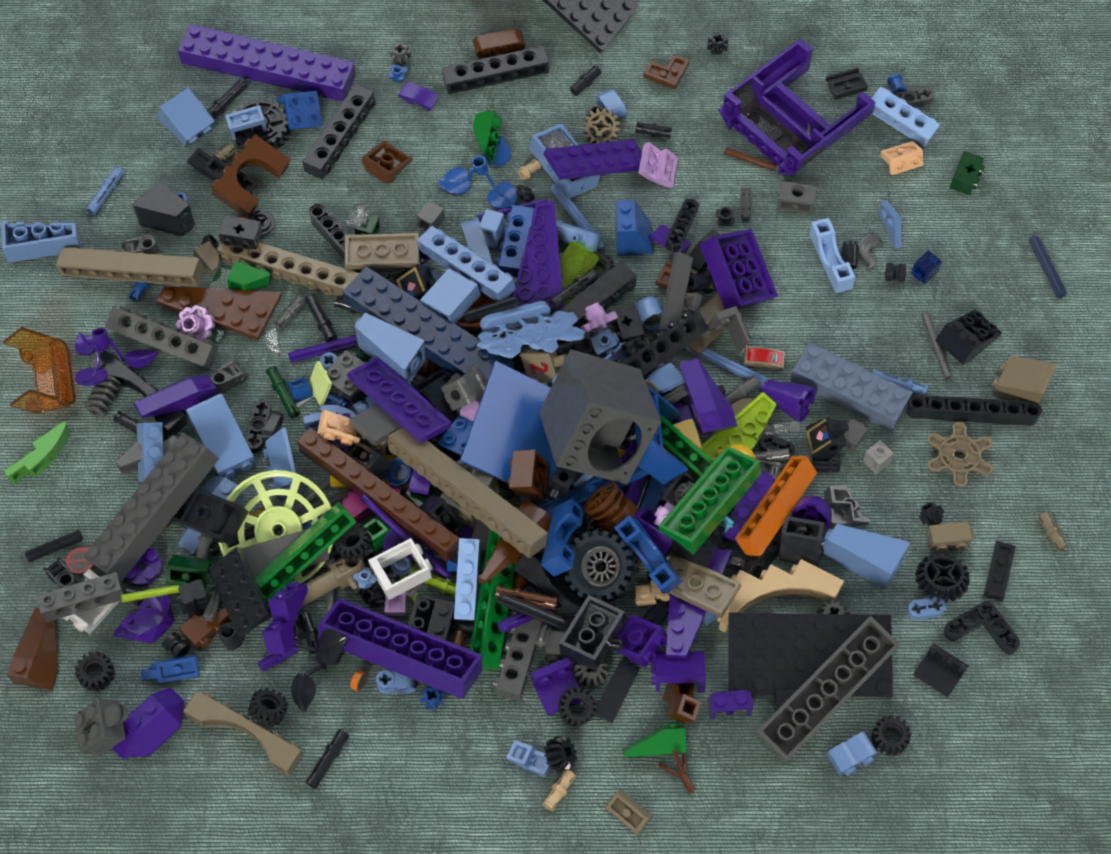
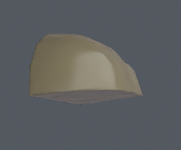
M209 241L194 249L193 257L199 258L204 267V272L211 274L219 263L217 250Z

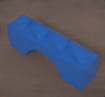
M573 499L555 506L541 561L544 569L553 576L559 575L573 567L575 553L567 546V541L571 534L582 525L585 512Z
M629 515L614 528L623 541L642 560L649 571V576L660 591L669 593L683 582L682 578L636 518Z

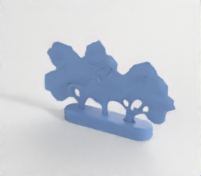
M538 301L489 314L482 318L480 327L484 332L479 334L480 342L477 346L480 349H487L491 354L507 358H513L520 353L522 345L525 344L529 345L532 349H543L545 352L553 353L559 347L557 340L569 342L581 340L584 338L585 330L572 326L578 320L574 312L568 313L559 310L552 317H548L551 312L549 305L545 301ZM522 326V328L519 330H509L512 328ZM506 332L505 338H500V333Z

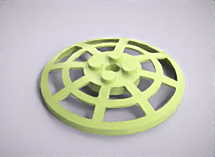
M273 470L253 475L241 482L226 500L234 502L240 493L254 484L259 495L249 501L245 509L250 512L262 500L266 510L258 518L249 515L248 512L238 530L240 544L228 548L227 545L219 542L222 555L224 557L235 547L244 548L303 531L302 524L310 520L313 521V524L316 523L318 516L328 512L332 506L326 495L316 484L299 474ZM272 477H288L293 479L290 490L272 489L268 491L265 490L261 480ZM300 482L313 489L324 504L314 509L307 499L297 493ZM286 495L287 499L284 507H273L269 497ZM295 499L300 501L309 512L299 517L292 511ZM245 522L255 525V537L247 541L244 536ZM276 525L283 526L284 531L280 536L274 534ZM334 543L327 548L329 555L332 552ZM327 561L318 563L313 570L303 577L299 573L294 578L295 580L291 582L304 583L320 571Z

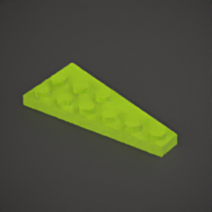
M762 392L735 416L737 427L716 432L702 444L701 450L713 460L718 457L717 451L723 449L724 445L741 444L753 450L777 404ZM684 461L682 462L688 467L687 472L696 479L701 477Z

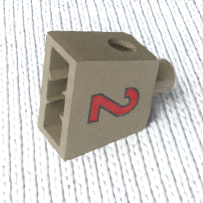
M525 346L520 353L527 376L534 380L537 379L540 383L552 380L559 373L567 357L566 354L558 355L557 351L549 353L543 349H532L530 346Z

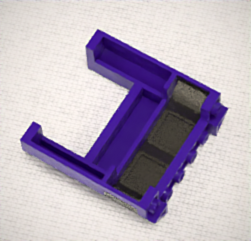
M801 38L724 94L723 106L718 109L728 130L735 127L738 133H742L763 155L769 157L776 166H779L778 174L782 175L795 174L873 114L876 103L867 94L862 92L858 95L854 108L830 125L787 88V86L809 71L813 48ZM808 124L811 125L810 136L807 134Z

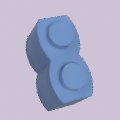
M863 731L829 750L827 756L840 776L844 774L850 776L857 771L856 767L862 764L865 767L874 762L877 752Z

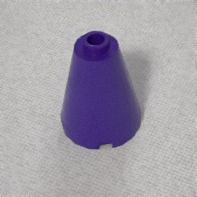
M775 380L764 382L760 389L761 393L764 392L777 404L776 407L800 423L808 416L810 412L808 407L814 403L816 389L812 386Z

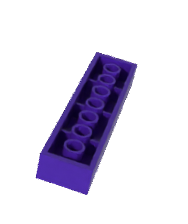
M340 598L318 624L319 639L324 630H335L339 634L348 637L343 651L461 699H464L482 672L483 655Z

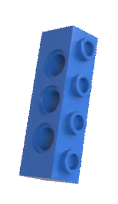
M512 205L511 212L508 211L506 221L509 223L508 227H504L503 237H505V240L500 244L501 257H497L496 266L502 272L509 273L514 277L518 276L534 208Z

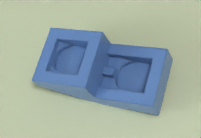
M514 740L506 757L508 761L545 778L551 769L550 765L546 764L547 758L544 757L545 753L535 750L531 745Z

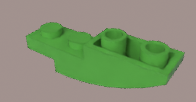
M65 421L55 425L46 434L39 436L32 443L35 450L25 454L21 460L11 464L4 471L12 485L28 474L34 479L54 461L63 449L70 434Z

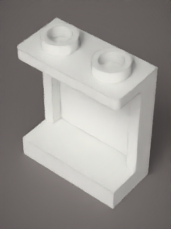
M90 569L84 573L85 581L99 577ZM120 601L63 617V619L73 621V626L80 632L84 630L91 634Z

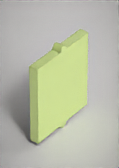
M316 361L309 385L313 392V397L316 398L319 406H322L326 401L332 383L321 362Z

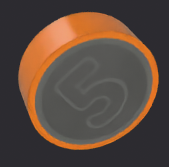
M358 670L354 673L350 683L351 689L358 692L363 689L367 679L366 672Z

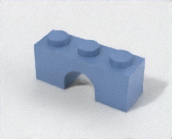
M162 422L137 423V443H140L142 449V458L138 462V482H143L163 457Z

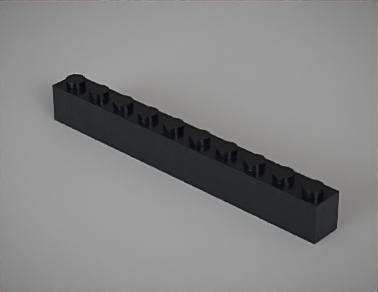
M621 261L557 311L574 312L578 320L572 326L581 328V326L589 323L585 315L587 313L586 307L599 302V305L606 311L609 305L613 302H618L622 295L626 292H631L636 287V275ZM525 344V345H522L520 353H521L522 350L525 348V346H529V345H526V344ZM520 353L513 358H508L514 362L515 370L523 374L525 368Z

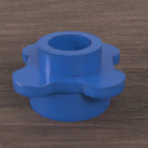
M397 64L391 65L388 77L396 82L404 80L407 67H401Z

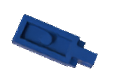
M197 655L151 663L150 668L142 669V680L153 678L154 682L164 683L200 676Z

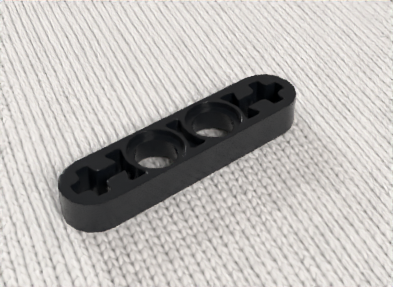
M686 199L683 202L666 239L665 247L670 252H678L682 248L698 212L699 204L696 200ZM681 218H687L689 221H683ZM680 229L684 233H678L675 230Z

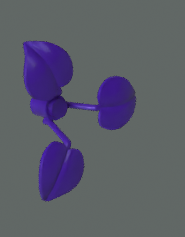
M105 328L93 330L92 336L79 333L75 341V351L77 354L85 356L91 355L96 351V368L80 370L75 375V381L78 385L95 386L106 380L108 376L107 370L100 369V351L107 350L110 344L121 360L126 361L130 368L147 366L157 356L158 350L130 351L124 357L114 344L113 338H108Z

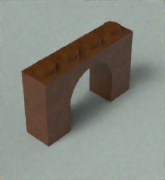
M254 135L252 139H247L243 146V151L236 153L231 166L227 165L222 172L223 176L220 179L217 178L211 186L213 188V196L246 219L258 207L259 199L240 186L237 180L238 172L246 166L255 165L262 167L279 179L287 170L291 159L257 135Z

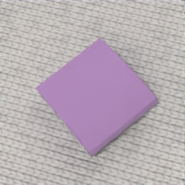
M647 142L643 145L638 173L652 182L671 188L674 184L678 157L667 149L661 151L650 142Z

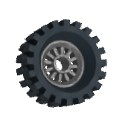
M595 530L593 533L586 532L582 534L583 538L577 537L574 540L576 545L569 546L575 553L572 569L565 571L569 574L565 576L566 581L572 583L569 587L573 591H577V595L582 598H587L588 595H591L603 602H613L616 598H623L625 596L624 592L632 590L630 584H636L638 579L634 577L635 572L639 573V567H635V563L639 562L637 556H634V551L619 535L607 531ZM602 562L606 563V570L604 572H601L599 569Z

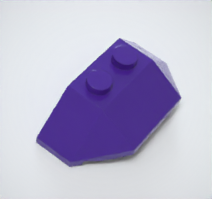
M171 687L151 694L123 722L126 739L112 747V749L122 759L144 757L153 754L181 728L184 700Z

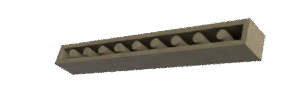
M403 427L389 435L388 450L392 454L398 456L406 465H409L419 475L429 480L433 486L438 487L446 496L452 498L462 508L469 511L476 519L500 535L504 541L513 545L520 553L530 558L546 546L548 532L430 442L425 441L420 444Z

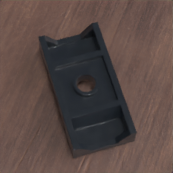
M196 488L170 522L230 546L249 511L237 503ZM207 510V513L201 517L202 512Z

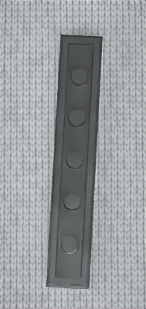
M675 252L659 330L666 329L668 327L667 324L672 320H679L681 318L693 257L681 252ZM673 355L665 360L664 364L671 363Z

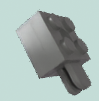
M98 698L74 715L80 754L102 755L126 739L123 722L127 720L128 709L125 704H119V700Z

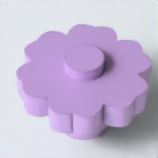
M597 302L585 308L587 312L585 315L589 323L581 326V329L588 332L596 328L599 331L608 327L606 323L618 318L615 311L606 315L603 307Z
M195 305L193 308L186 307L179 313L180 320L176 322L177 328L180 329L179 333L185 335L187 331L197 335L196 339L202 341L203 338L208 339L211 337V329L215 327L214 317L208 315L206 308Z

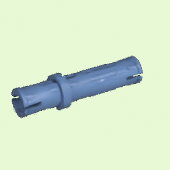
M114 167L108 178L103 180V185L88 207H86L88 213L94 216L97 214V211L111 191L116 189V184L124 175L122 169Z

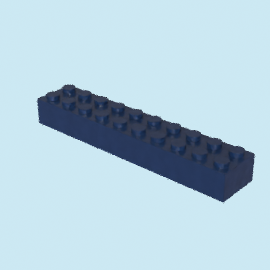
M367 266L342 292L345 304L360 314L364 315V313H367L425 341L426 357L452 375L459 373L462 377L469 367L477 365L479 371H482L485 376L484 380L488 381L495 361L515 370L513 361L501 355L491 354L487 349H480L477 346L480 342L479 339Z

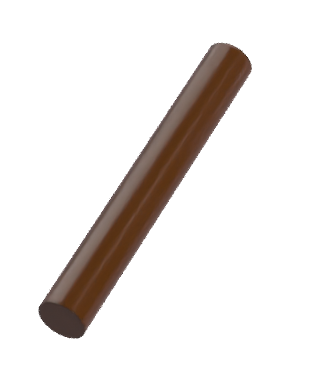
M728 147L725 149L724 154L772 171L776 169V164Z

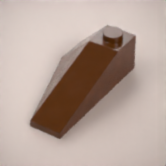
M35 608L13 655L7 676L13 684L53 690L58 673L56 620L46 622L40 613V609Z

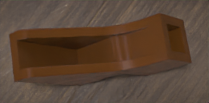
M667 683L662 698L663 701L670 703L667 717L683 724L696 720L701 701L693 698L694 683Z

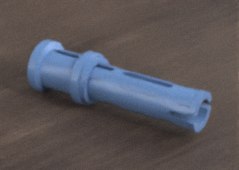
M873 369V373L911 391L912 395H926L929 384L923 385L914 382L913 379L905 380Z

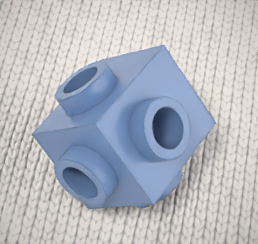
M601 329L591 338L594 351L599 358H603L608 354L613 355V350L618 347L617 343L620 342L616 333H611L609 329Z

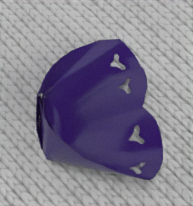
M163 595L162 600L157 599L161 596L146 598L140 604L138 612L129 614L121 621L113 636L150 644L154 643L166 633L175 621L169 596ZM150 603H152V608L146 609V607L149 606ZM133 619H135V620H134V625H131V624L128 625V623H131V621H132Z

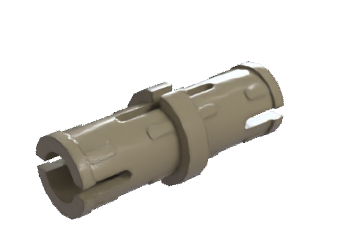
M1049 512L1039 515L1037 519L1043 526L1046 537L1050 538L1057 552L1068 547L1060 532V527L1056 526Z

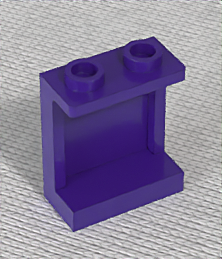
M657 651L656 658L651 663V684L656 686V692H660L661 683H696L697 693H705L704 651H690L687 659L666 658V651Z

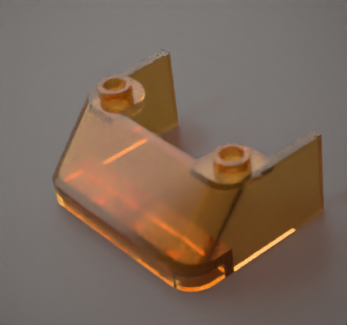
M21 327L3 341L4 345L19 349L21 360L33 366L36 391L29 389L10 403L11 407L32 413H41L66 408L75 402L69 348L63 340Z

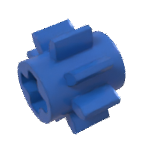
M431 686L426 690H421L424 697L420 698V703H425V710L433 708L436 711L439 705L444 706L441 699L445 698V693H439V689Z

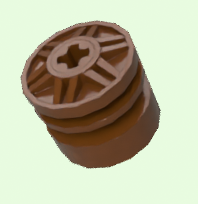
M611 481L603 484L590 495L584 504V511L593 520H597V525L603 531L616 533L617 531L614 528L629 515L633 517L637 506L629 497L623 496V491L618 488L615 482Z

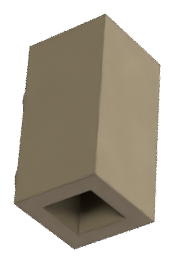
M968 521L931 525L926 533L930 552L937 551L941 553L948 549L964 550L970 546L972 539H974L973 528L969 527Z

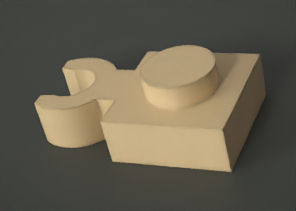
M651 584L636 586L635 602L637 607L657 604V599L668 601L670 598L669 593H664Z

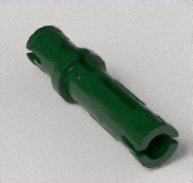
M276 366L269 367L266 370V374L272 382L273 390L277 392L289 418L293 419L294 416L296 418L301 412L286 386V380L282 379Z

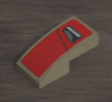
M746 346L744 348L743 364L758 369L765 366L781 371L784 368L785 352L766 347Z

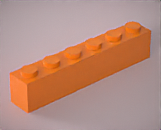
M792 456L735 537L745 555L761 556L777 531L784 524L785 517L794 509L807 487L812 483L817 472L807 456Z

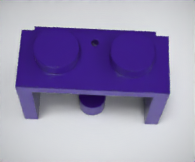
M751 691L715 692L707 698L710 720L715 719L716 712L726 711L728 716H732L735 710H746L747 716L752 714Z

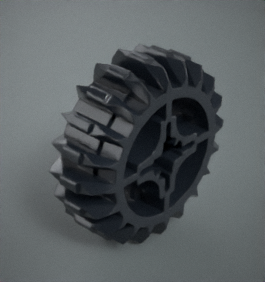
M940 552L936 556L931 553L929 558L924 557L922 562L920 561L918 569H916L915 581L918 584V590H923V596L929 595L930 600L936 597L937 603L941 599L944 600L945 604L949 599L954 603L956 598L960 599L967 592L970 583V572L967 571V565H962V560L956 561L955 555L951 558L948 557V553L944 556Z

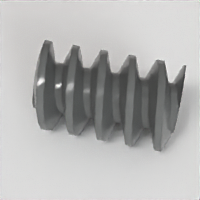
M108 375L104 382L95 385L91 390V394L85 402V408L91 414L105 418L106 414L103 411H109L107 405H112L110 399L116 397L113 392L117 393L119 391L115 385H120V382Z

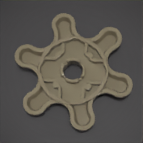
M963 422L953 424V434L950 437H942L938 433L928 435L927 441L929 445L936 448L939 452L936 458L928 462V469L931 472L936 473L940 470H948L953 475L955 486L959 488L967 484L969 472H977L982 476H988L992 473V465L981 457V453L992 446V440L989 437L969 438L966 433L967 427ZM961 452L965 457L964 459L957 458L954 453Z

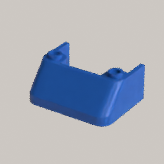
M648 387L659 417L661 414L671 422L681 416L679 410L651 387ZM635 423L636 443L638 449L641 440V430L640 427ZM660 423L638 465L659 482L665 484L688 471V467L663 448Z

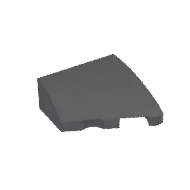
M829 485L824 491V499L829 504L832 512L829 527H835L836 524L848 527L868 525L870 522L869 518H864L859 510L861 506L854 500L849 488Z

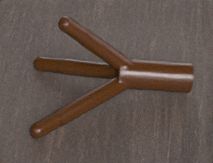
M673 749L672 752L680 773L661 763L658 767L680 778L690 794L696 788L687 774L686 754H682L681 763L677 751Z

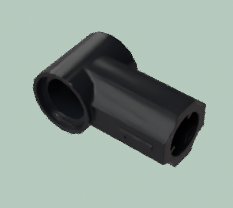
M710 271L689 275L687 288L690 291L704 290L705 293L717 291Z

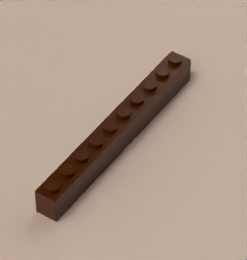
M309 428L297 440L299 451L359 497H362L364 494L368 495L406 532L446 562L459 550V537L328 440L324 439L312 428Z

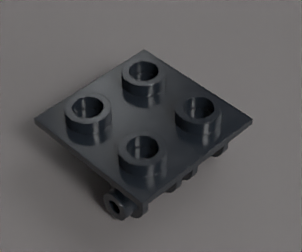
M933 644L913 676L946 697H949L969 665L936 644Z

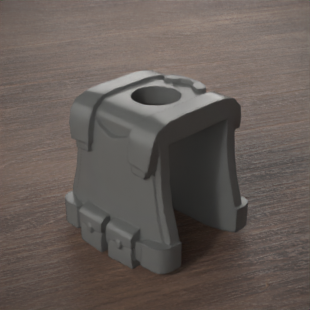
M477 365L469 367L462 377L459 373H455L445 385L440 387L442 392L445 393V399L450 404L449 406L452 411L482 398L487 380H484L485 376L482 371H479Z

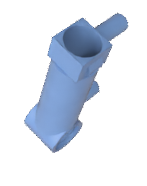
M556 220L558 240L578 246L584 250L597 252L602 234Z

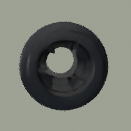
M856 241L843 242L841 251L845 263L849 262L851 268L855 269L858 267L859 245H857Z

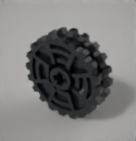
M260 98L259 101L252 99L251 103L245 102L243 107L239 106L237 108V111L260 105L267 131H263L262 125L234 132L236 144L238 146L241 145L242 150L247 139H252L254 135H257L277 150L278 146L282 147L284 145V140H288L287 134L290 133V129L288 127L287 115L285 114V109L280 108L279 103L274 104L273 100L264 101V98Z

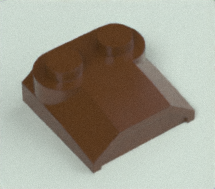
M383 141L362 156V163L367 172L385 183H391L395 181L396 175L412 162L413 158L405 155L387 143V141Z

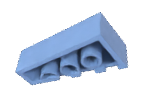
M1 221L2 250L8 263L59 255L62 247L81 249L80 235L75 223L52 222L50 225H44L42 222H35L34 224H24V222L8 224V221Z

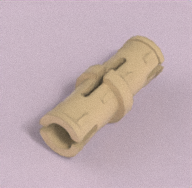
M570 770L564 771L557 783L552 785V790L542 805L548 810L554 811L562 797L567 795V790L576 778V775Z

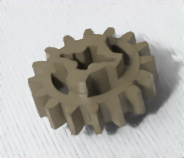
M597 108V113L594 114V112L590 111L591 117H585L587 122H584L582 125L586 129L582 131L584 134H587L585 138L590 140L591 144L595 142H613V138L618 139L616 133H620L621 130L617 127L621 123L617 121V115L613 116L612 110L607 113L606 108L602 112ZM608 118L613 122V125L608 124ZM602 125H604L605 128H602L600 131L598 127H602ZM591 130L596 132V137L591 134Z

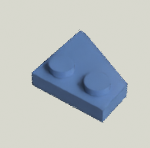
M887 200L882 201L878 211L879 217L883 221L894 248H901V216Z

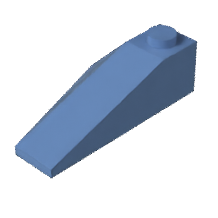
M212 476L201 490L227 499L238 485L226 477ZM240 493L234 503L238 504L243 499L242 493ZM207 510L202 512L201 517L207 513ZM184 528L178 545L192 555H195L199 544L197 539L198 536H201V533Z

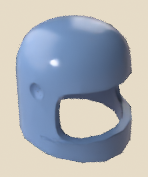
M653 296L642 298L636 304L642 327L647 331L659 330L660 322L651 326L645 325L644 322L653 315L662 314L663 307L660 301Z

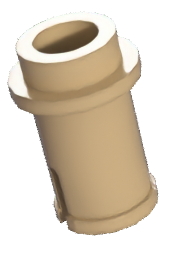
M533 159L526 166L520 167L518 174L523 180L529 179L535 171L541 168V164L538 160Z

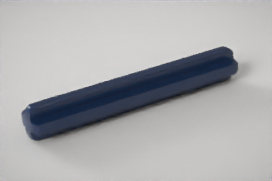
M1033 235L1029 238L1031 247L1056 297L1063 298L1067 295V292L1039 236Z

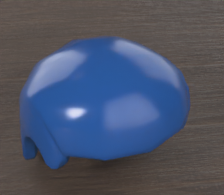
M400 458L391 460L390 463L393 467L385 478L391 486L403 487L408 485L411 481L413 468L406 465Z

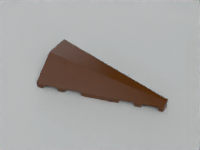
M522 500L519 503L521 506L518 510L548 532L551 523L548 513L530 501ZM500 537L493 549L494 553L491 559L487 560L485 564L486 568L477 578L480 584L489 581L522 556L523 553H520L513 545Z

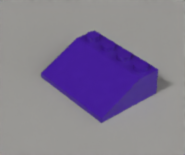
M752 229L713 236L700 244L725 310L735 306L740 310L778 297Z

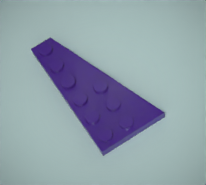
M554 201L535 204L531 227L517 276L516 290L513 292V296L517 297L519 303L516 307L538 301H545L551 311L558 310L564 306L563 303L557 309H554L549 303L550 298L563 290Z

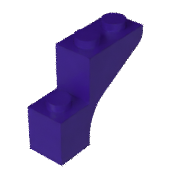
M290 582L284 589L277 591L268 600L273 622L262 631L268 654H286L296 646L294 623L307 595V584Z

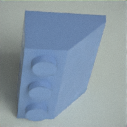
M285 427L265 441L267 448L263 449L265 460L270 461L267 470L296 473L291 445ZM273 477L274 482L270 483L271 489L290 490L293 479ZM299 487L297 493L301 495V491H300V487ZM277 495L278 500L287 499L286 495Z

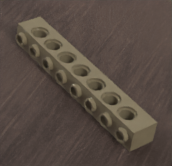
M260 242L257 250L244 249L238 246H226L221 243L217 249L220 260L225 263L244 262L254 268L265 269L276 279H285L293 284H301L312 290L323 291L328 295L333 294L343 297L342 292L359 274Z

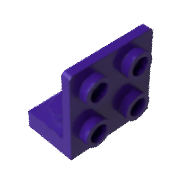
M569 657L531 672V682L547 716L558 712V701H560V696L566 690L580 688L573 675L572 663ZM576 698L571 701L570 707L583 701Z

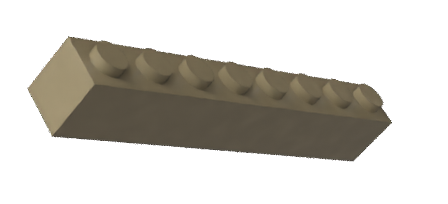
M62 247L56 263V267L62 276L199 287L204 272L200 259L193 256L180 257L178 255L168 256L145 254L142 252L94 250L92 248L80 249L76 247Z

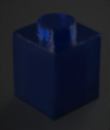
M927 251L914 263L911 274L915 279L926 284L939 272L942 261L930 251Z

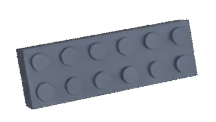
M811 342L794 367L790 380L795 384L812 386L816 389L817 395L893 432L912 395L911 391Z

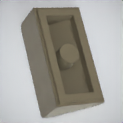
M623 790L617 791L605 807L637 835L653 817L651 813Z

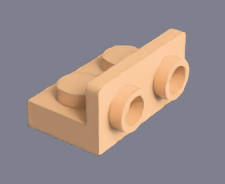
M914 141L881 151V158L889 165V173L891 175L923 166V150Z
M327 410L321 412L317 433L324 435V439H336L346 446H352V444L360 442V438L356 437L357 430L349 424V419L351 418Z

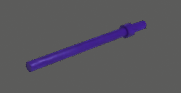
M364 494L360 498L365 505L404 541L411 538L414 544L418 543L368 495ZM419 544L423 552V559L429 560L430 564L433 565V571L436 570L443 578L449 579L452 574L441 565L442 562L437 557L434 558Z

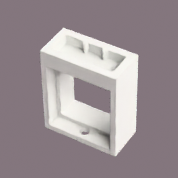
M411 538L368 560L371 571L376 576L388 600L432 578L430 573L432 566L429 560L423 559L421 547L418 543L414 544ZM412 554L421 570L391 584L383 568Z

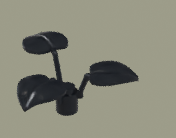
M294 623L295 647L317 652L316 661L320 664L319 667L305 672L304 676L297 674L292 682L291 693L293 700L300 710L307 712V708L313 701L316 691L313 679L308 676L321 669H326L327 665H338L341 659L340 654L347 643L348 637L339 634L335 630L326 629L319 639L320 648L302 645L296 642L299 637V630Z

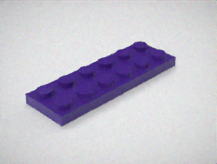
M634 139L548 148L545 149L543 155L558 179L563 180L639 171L642 151Z
M379 357L348 372L347 378L420 444L451 428V421Z

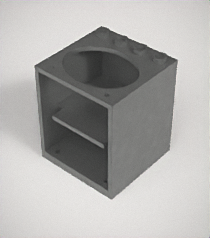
M571 349L539 411L557 467L628 484L661 423L640 369ZM634 421L641 430L640 444L635 454L623 464L617 448L621 446Z

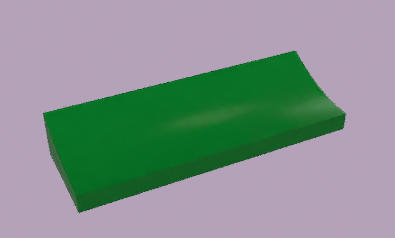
M726 446L658 526L659 531L674 539L694 555L762 474L760 461Z

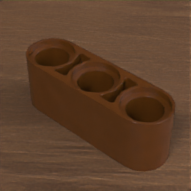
M519 29L484 34L473 39L476 55L480 59L522 51L525 48L522 32Z

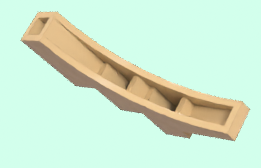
M802 559L798 565H793L790 573L770 564L768 570L764 569L759 579L740 570L737 576L733 575L731 579L741 583V588L723 617L718 618L717 621L720 622L719 630L724 633L727 632L729 612L743 613L755 604L774 597L797 595L817 598L828 603L830 599H833L835 602L842 589L844 580Z

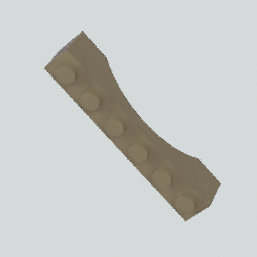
M197 691L184 709L186 717L203 728L224 726L247 733L264 748L272 767L288 777L292 775L303 758L302 751L300 750L301 747L292 741L290 743L284 741L283 736L275 731L270 733L263 724L259 725L257 721L255 723L251 722L247 715L242 712L237 714L225 702H221V704L216 702L215 698L207 692L202 694Z

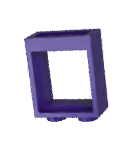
M647 506L642 510L638 509L633 517L640 522L666 557L672 549L673 539L660 532L659 527L654 524L657 518L654 516L656 512Z

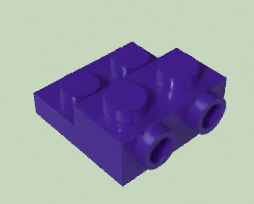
M630 615L615 636V638H621L624 641L623 650L614 652L624 655L631 662L646 668L648 663L654 662L659 647L666 645L667 634L662 626Z

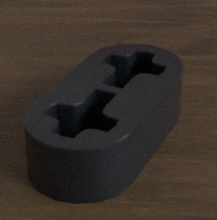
M276 411L271 413L262 434V442H265L280 430L284 418L283 413Z
M770 434L764 435L761 438L760 449L762 452L767 451V449L779 450L789 448L791 457L795 455L796 449L791 442ZM768 441L772 442L769 447L766 446V443H768Z

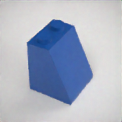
M616 200L615 237L617 255L653 254V242L649 237L652 234L649 218L635 200Z

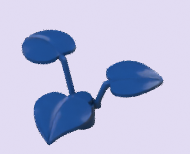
M503 136L499 137L493 164H490L481 153V155L475 156L472 159L473 167L470 168V176L466 169L456 167L449 170L438 181L439 186L444 191L454 195H461L471 188L469 180L473 178L475 172L478 175H486L494 188L487 195V200L492 207L497 209L511 208L517 202V193L514 186L506 181H502L496 186L488 173V166H503L511 157L510 149Z

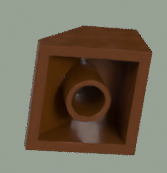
M536 450L513 451V458L510 460L511 476L508 478L509 488L518 496L546 501L550 465Z

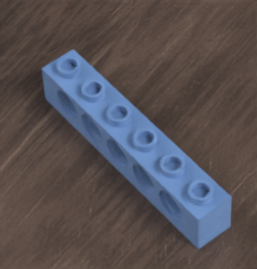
M431 226L417 239L422 253L445 268L458 271L469 280L473 279L479 285V290L496 302L507 299L516 290L514 278L509 273L502 272L495 264L491 265L483 256L476 255L469 247H464L455 238L448 237L443 230Z

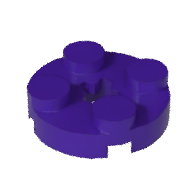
M148 548L125 578L132 585L146 587L153 584L152 582L161 576L163 563L157 551ZM142 563L148 565L143 569V571H140V569L138 568V566Z

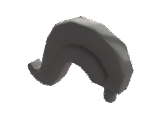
M867 235L858 243V255L869 265L866 267V271L873 270L876 264L874 257L869 251L876 248L877 245L883 247V243L880 242L881 239L876 235Z

